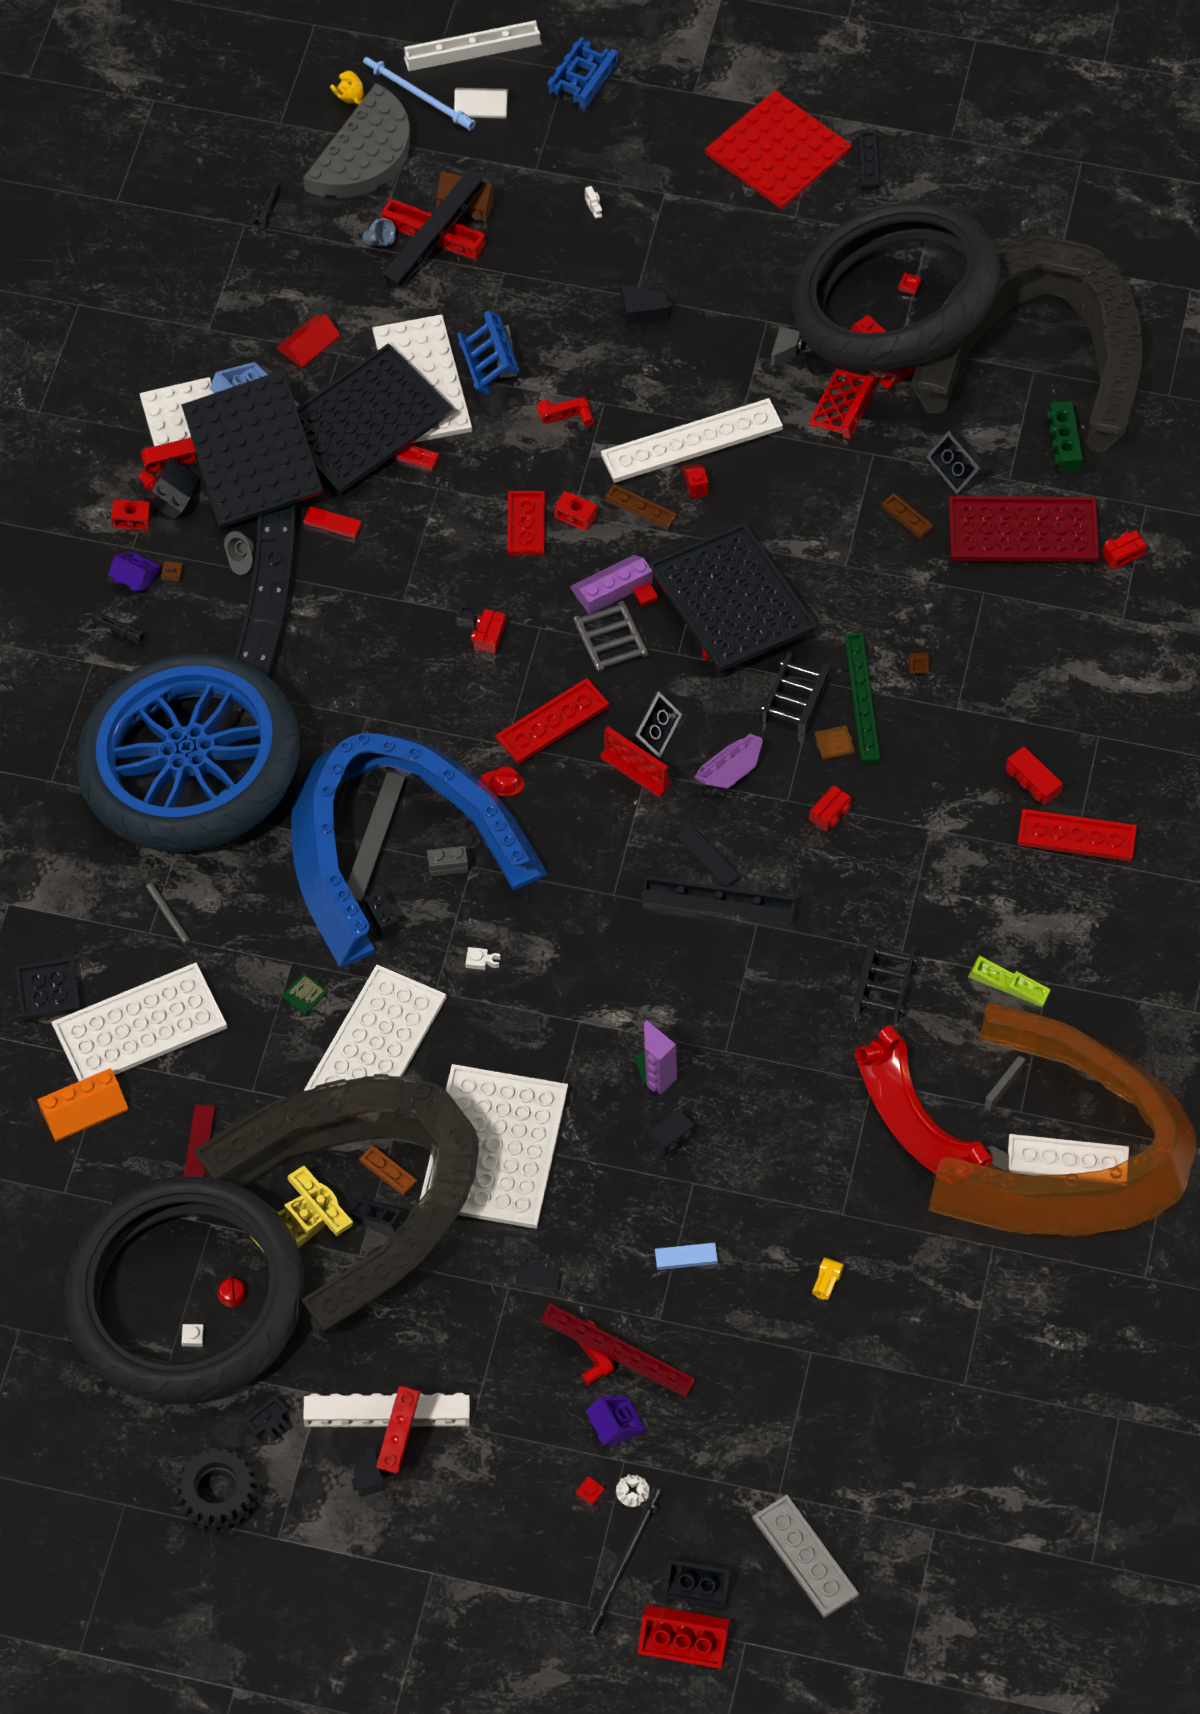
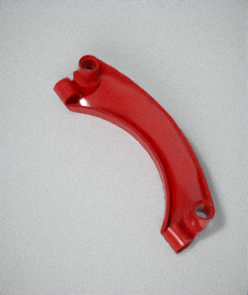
M892 1025L883 1028L879 1032V1040H873L870 1045L861 1046L856 1049L855 1058L878 1112L896 1139L921 1164L946 1181L953 1183L967 1180L970 1175L980 1173L993 1162L992 1156L981 1142H970L955 1138L942 1130L928 1116L913 1088L908 1068L906 1043Z

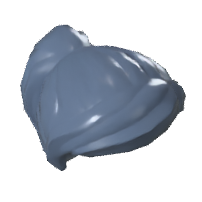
M387 218L375 219L369 230L363 233V243L370 247L375 245L382 247L392 245L396 239L394 223Z

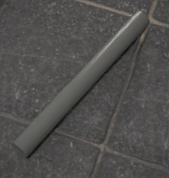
M153 883L147 884L146 888L183 944H188L190 942L189 937Z

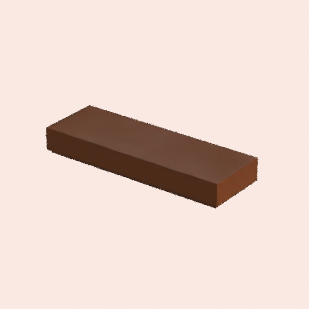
M373 1145L359 1158L364 1166L404 1197L418 1183L417 1179Z

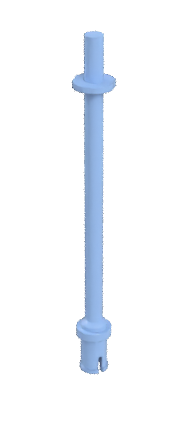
M365 57L363 63L374 69L375 75L383 74L451 116L455 124H460L469 131L475 126V121L464 115V112L452 110L384 68V62L376 63L368 57Z

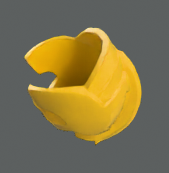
M352 71L343 72L339 76L342 81L336 89L334 85H331V90L344 102L360 105L365 98L360 79Z

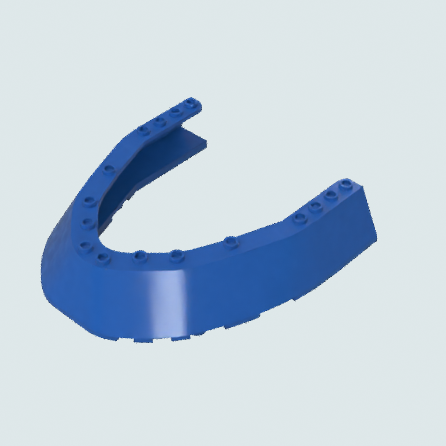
M362 733L351 736L319 756L310 765L296 792L291 816V839L295 871L305 904L339 968L375 953V949L366 935L369 932V923L338 867L334 836L333 802L338 788H340L342 783L378 767L386 768V766L396 768V771L416 774L474 822L513 891L548 875L517 821L498 796L459 762L437 748L423 742L391 734Z

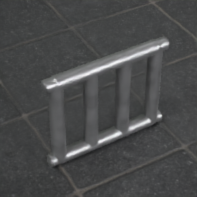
M620 601L617 606L583 617L575 616L573 618L597 672H602L605 667L641 655L643 657L649 655L624 601ZM622 612L625 619L588 632L584 627L586 623ZM627 626L631 632L630 635L597 646H593L590 640L591 638ZM633 641L636 642L638 647L636 650L600 661L597 655L599 652Z

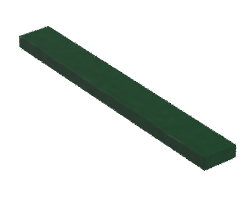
M863 632L844 634L861 764L879 763L880 753Z

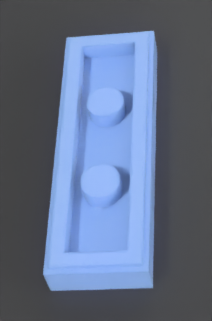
M715 1243L655 1249L657 1270L717 1264Z

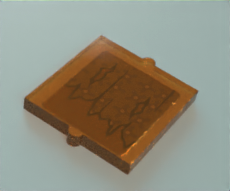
M847 726L814 733L822 760L854 753L852 737L849 735Z

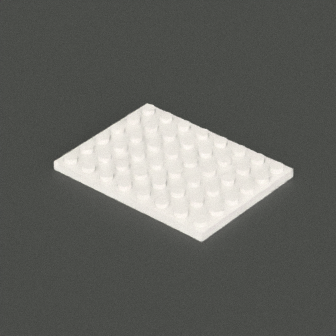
M452 1064L419 1201V1208L537 1229L568 1084Z

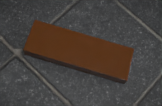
M895 493L881 503V507L919 539H922L933 529V524Z

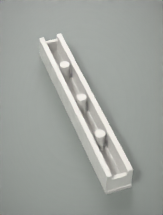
M536 21L407 46L405 47L404 59L408 71L541 45L540 32L537 29Z

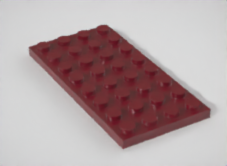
M949 496L951 561L1098 562L1099 560L1096 497Z

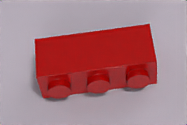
M1024 746L1007 759L1006 770L1008 774L1015 777L1024 789H1028L1035 800L1040 801L1044 806L1061 794L1063 783Z

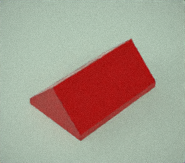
M327 314L315 315L282 342L277 349L303 369L340 338V334Z

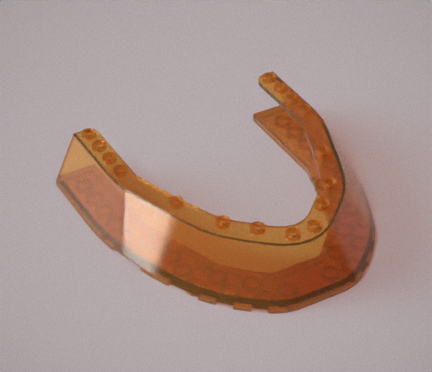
M987 1002L979 1041L1066 1063L1078 1071H1083L1089 1077L1104 1084V1087L1129 1103L1136 1105L1140 1110L1139 1113L1152 1128L1155 1139L1148 1149L1115 1167L1083 1173L1018 1176L956 1158L946 1157L939 1163L928 1211L1008 1232L1029 1235L1035 1233L1084 1236L1095 1235L1098 1232L1116 1231L1118 1229L1126 1230L1138 1226L1139 1223L1148 1219L1152 1220L1170 1206H1174L1185 1192L1196 1152L1197 1140L1194 1128L1186 1112L1170 1090L1155 1076L1126 1055L1068 1024Z

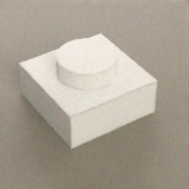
M183 1324L182 1346H202L203 1325Z

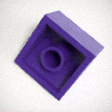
M130 551L114 556L108 576L114 578L115 582L126 584L131 590L138 592L149 587L161 571L162 566Z
M628 1396L600 1397L586 1410L589 1420L603 1445H617L646 1431Z

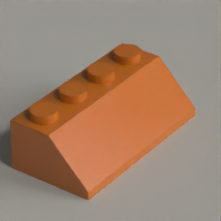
M111 1068L37 1099L40 1111L55 1142L128 1111L127 1104Z

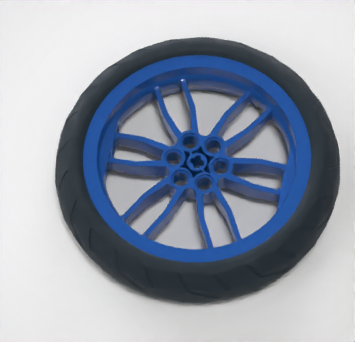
M184 653L160 658L140 666L112 685L93 707L82 728L77 748L79 784L87 804L97 818L113 833L131 843L166 852H190L215 847L249 831L264 820L281 801L295 775L300 750L299 726L291 703L278 685L266 674L242 660L214 653ZM200 697L189 725L181 727L167 703L184 698ZM211 698L223 699L216 711L201 725L202 717ZM232 702L247 710L257 724L256 726L232 728L214 733L223 722ZM158 708H162L174 726L166 730L155 723L148 715L154 713ZM141 719H143L155 735L164 741L163 743H137L121 747L127 734ZM260 736V744L225 746L235 741ZM151 756L140 762L116 767V760L119 758ZM257 756L249 771L237 784H234L224 770L212 762L213 760H238ZM162 769L153 781L143 801L130 795L119 780L120 777L143 775ZM209 772L223 781L229 789L222 791L219 796H215L204 782L202 776ZM195 776L204 794L210 801L198 805L175 808L181 798L187 778ZM175 778L173 788L164 807L153 805L160 792Z

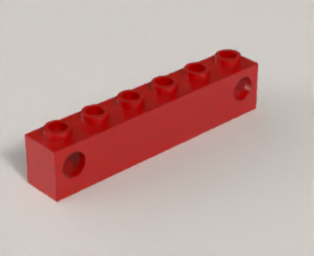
M390 199L381 212V218L390 219L397 231L414 236L432 213H427L416 207ZM454 223L437 246L476 260L485 246V234Z

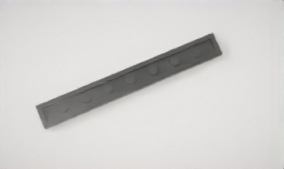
M387 772L347 883L359 904L363 901L402 791L405 776Z

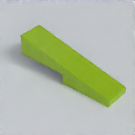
M981 956L977 958L968 975L971 979L1041 1007L1044 1005L1051 990L1017 971L1013 974Z

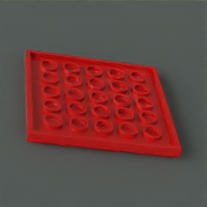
M774 90L705 149V154L776 206L783 209L852 150V145Z

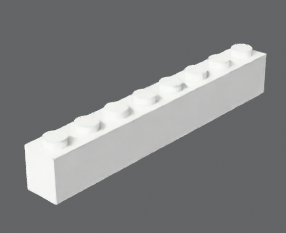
M378 1393L371 1396H362L361 1394H351L350 1396L311 1394L304 1396V1426L388 1427L397 1393L391 1396H383ZM420 1393L412 1426H470L469 1395L463 1393L424 1395Z

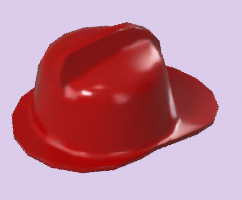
M508 766L489 771L480 778L497 796L516 795L524 787L523 777L515 769Z
M232 1276L225 1279L217 1290L219 1301L227 1307L239 1306L245 1301L248 1293L245 1284Z

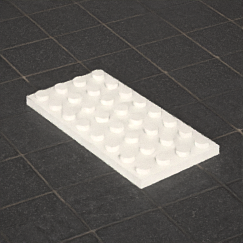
M437 315L372 327L377 350L389 343L454 408L455 413L413 443L472 432L443 316Z
M193 963L52 1022V1026L78 1082L109 1068L116 1075L227 1028V1024L197 963Z
M376 965L305 1087V1094L375 1124L446 1000V994Z

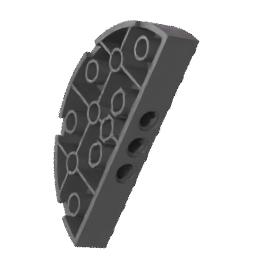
M378 84L373 86L304 176L306 192L326 197V195L336 196V198L355 197L376 190L379 185L388 183L398 174L409 154L410 131L406 111L401 102L390 91Z

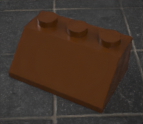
M442 171L436 195V207L440 205L462 176ZM485 182L484 188L461 216L487 221L493 207L492 184Z

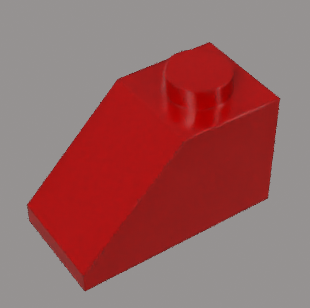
M700 464L682 467L690 498L708 495V480L704 467Z

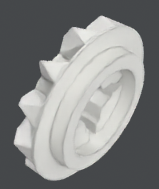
M628 1474L627 1477L621 1478L618 1483L616 1495L622 1504L629 1507L640 1506L642 1501L645 1502L647 1500L649 1485L645 1479L638 1475L631 1476ZM628 1486H631L632 1488L636 1486V1491L638 1495L634 1492L628 1494Z

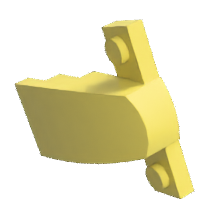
M305 1166L288 1175V1181L301 1196L285 1204L284 1209L279 1211L278 1214L289 1227L298 1248L317 1234L325 1225L336 1236L353 1225V1221L338 1205L334 1193L327 1186L319 1183Z

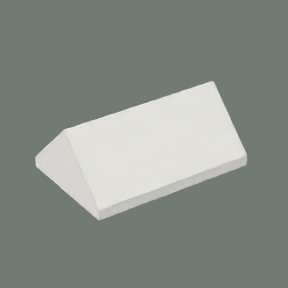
M456 88L454 111L461 110L467 117L506 118L508 89Z

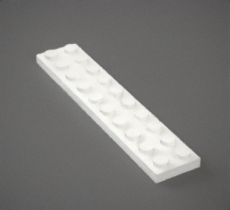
M768 398L602 450L601 456L613 482L616 483L783 430V425Z

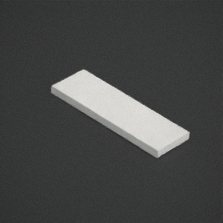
M1009 1134L1008 1170L1006 1173L1126 1185L1129 1147Z

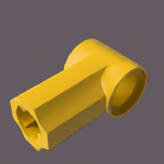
M824 1257L812 1294L819 1299L829 1300L835 1282L841 1276L844 1264Z

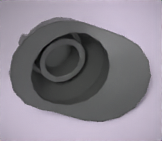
M230 532L224 541L229 565L234 573L244 575L252 567L254 545L251 539L244 536L241 532Z

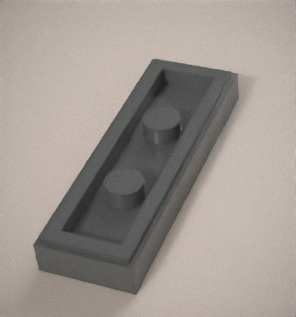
M1017 1057L986 1096L985 1107L990 1111L1024 1069L1025 1059L1023 1057Z

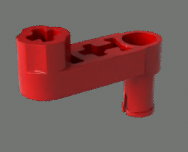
M584 397L552 405L550 401L542 400L536 405L543 424L553 423L577 415L581 416L584 426L588 427L594 424V419L590 412L591 408Z
M591 1320L586 1321L587 1323L596 1327V1325ZM578 1342L595 1364L594 1367L581 1374L583 1381L588 1386L601 1376L605 1377L615 1370L607 1356Z

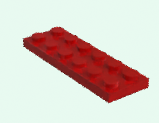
M586 678L498 733L496 740L519 765L608 709L609 703Z
M1022 809L1017 845L1132 862L1137 825Z

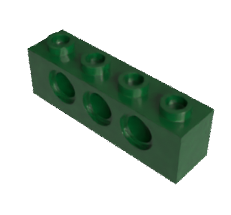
M1072 401L1051 402L1050 410H1047V420L1051 421L1049 432L1050 436L1053 435L1054 438L1052 439V449L1056 450L1054 456L1055 465L1059 466V472L1081 470L1083 458Z

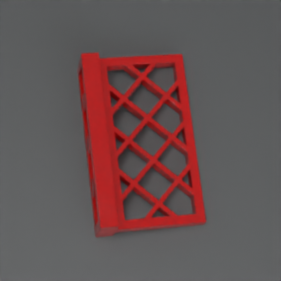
M836 369L809 421V425L842 433L843 438L850 439L877 388L876 374L868 373L867 376ZM839 376L847 378V380L840 383L837 381ZM858 380L863 381L861 385L856 387L853 384V382H856ZM850 384L852 388L843 392L841 387ZM839 389V394L831 396V391ZM855 392V398L850 400L846 398L847 395ZM843 397L845 402L836 405L834 400ZM829 402L833 404L832 407L824 410V404ZM848 406L849 410L841 414L839 409ZM833 411L838 413L837 416L831 418L827 415ZM823 415L826 418V420L821 422L816 421L818 417H821ZM840 419L842 421L840 427L832 424V422Z
M610 727L604 730V751L600 754V758L661 798L672 786V782L668 780V766Z

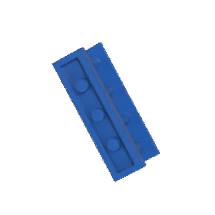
M490 310L484 313L485 324L469 337L461 332L457 334L459 345L463 349L474 380V387L477 391L487 395L490 394L487 384L501 373L508 371L515 375L519 372L501 318ZM489 330L491 333L490 338L475 349L473 342ZM494 344L496 347L495 352L480 363L477 356ZM499 358L501 361L500 366L487 376H484L482 370Z

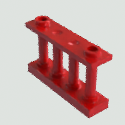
M403 1386L398 1387L376 1468L394 1473L399 1472L421 1391Z

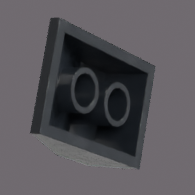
M169 457L144 499L174 520L182 513L200 477L172 457Z

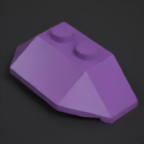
M750 733L745 738L728 745L699 768L694 776L695 779L708 785L723 788L733 786L736 781L756 767L763 742L762 738Z

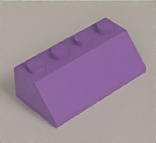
M632 555L570 586V588L587 613L592 614L632 594L633 589L648 583L652 584L653 571L643 557Z
M646 1020L644 1022L646 1084L652 1091H657L661 1095L677 1080L676 1044Z

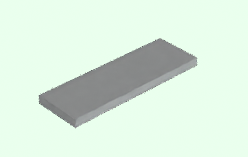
M788 1495L780 1498L752 1517L824 1618L859 1596L858 1591Z

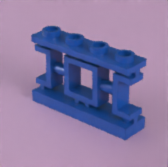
M581 37L578 42L574 43L571 52L566 54L562 65L557 67L555 75L550 77L547 84L549 86V94L553 95L555 92V95H559L562 90L573 94V102H579V107L586 109L618 63V51L611 49L609 52V49H605L600 54L591 50V42H585V38ZM582 53V56L586 57L587 59H583L579 56ZM593 61L601 63V65L598 67V64L593 63ZM578 66L589 70L586 77L574 73ZM565 76L567 80L571 81L570 83L563 81ZM577 84H579V85H581V86H583V87H585V88L582 90V88L578 87Z

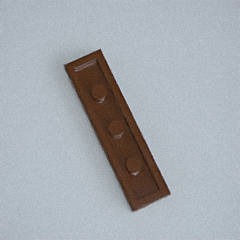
M613 484L605 496V501L666 530H669L677 518L676 513Z

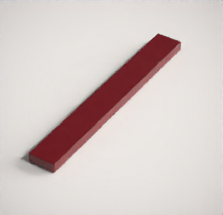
M550 1303L540 1320L541 1323L684 1397L687 1396L694 1383L695 1378Z

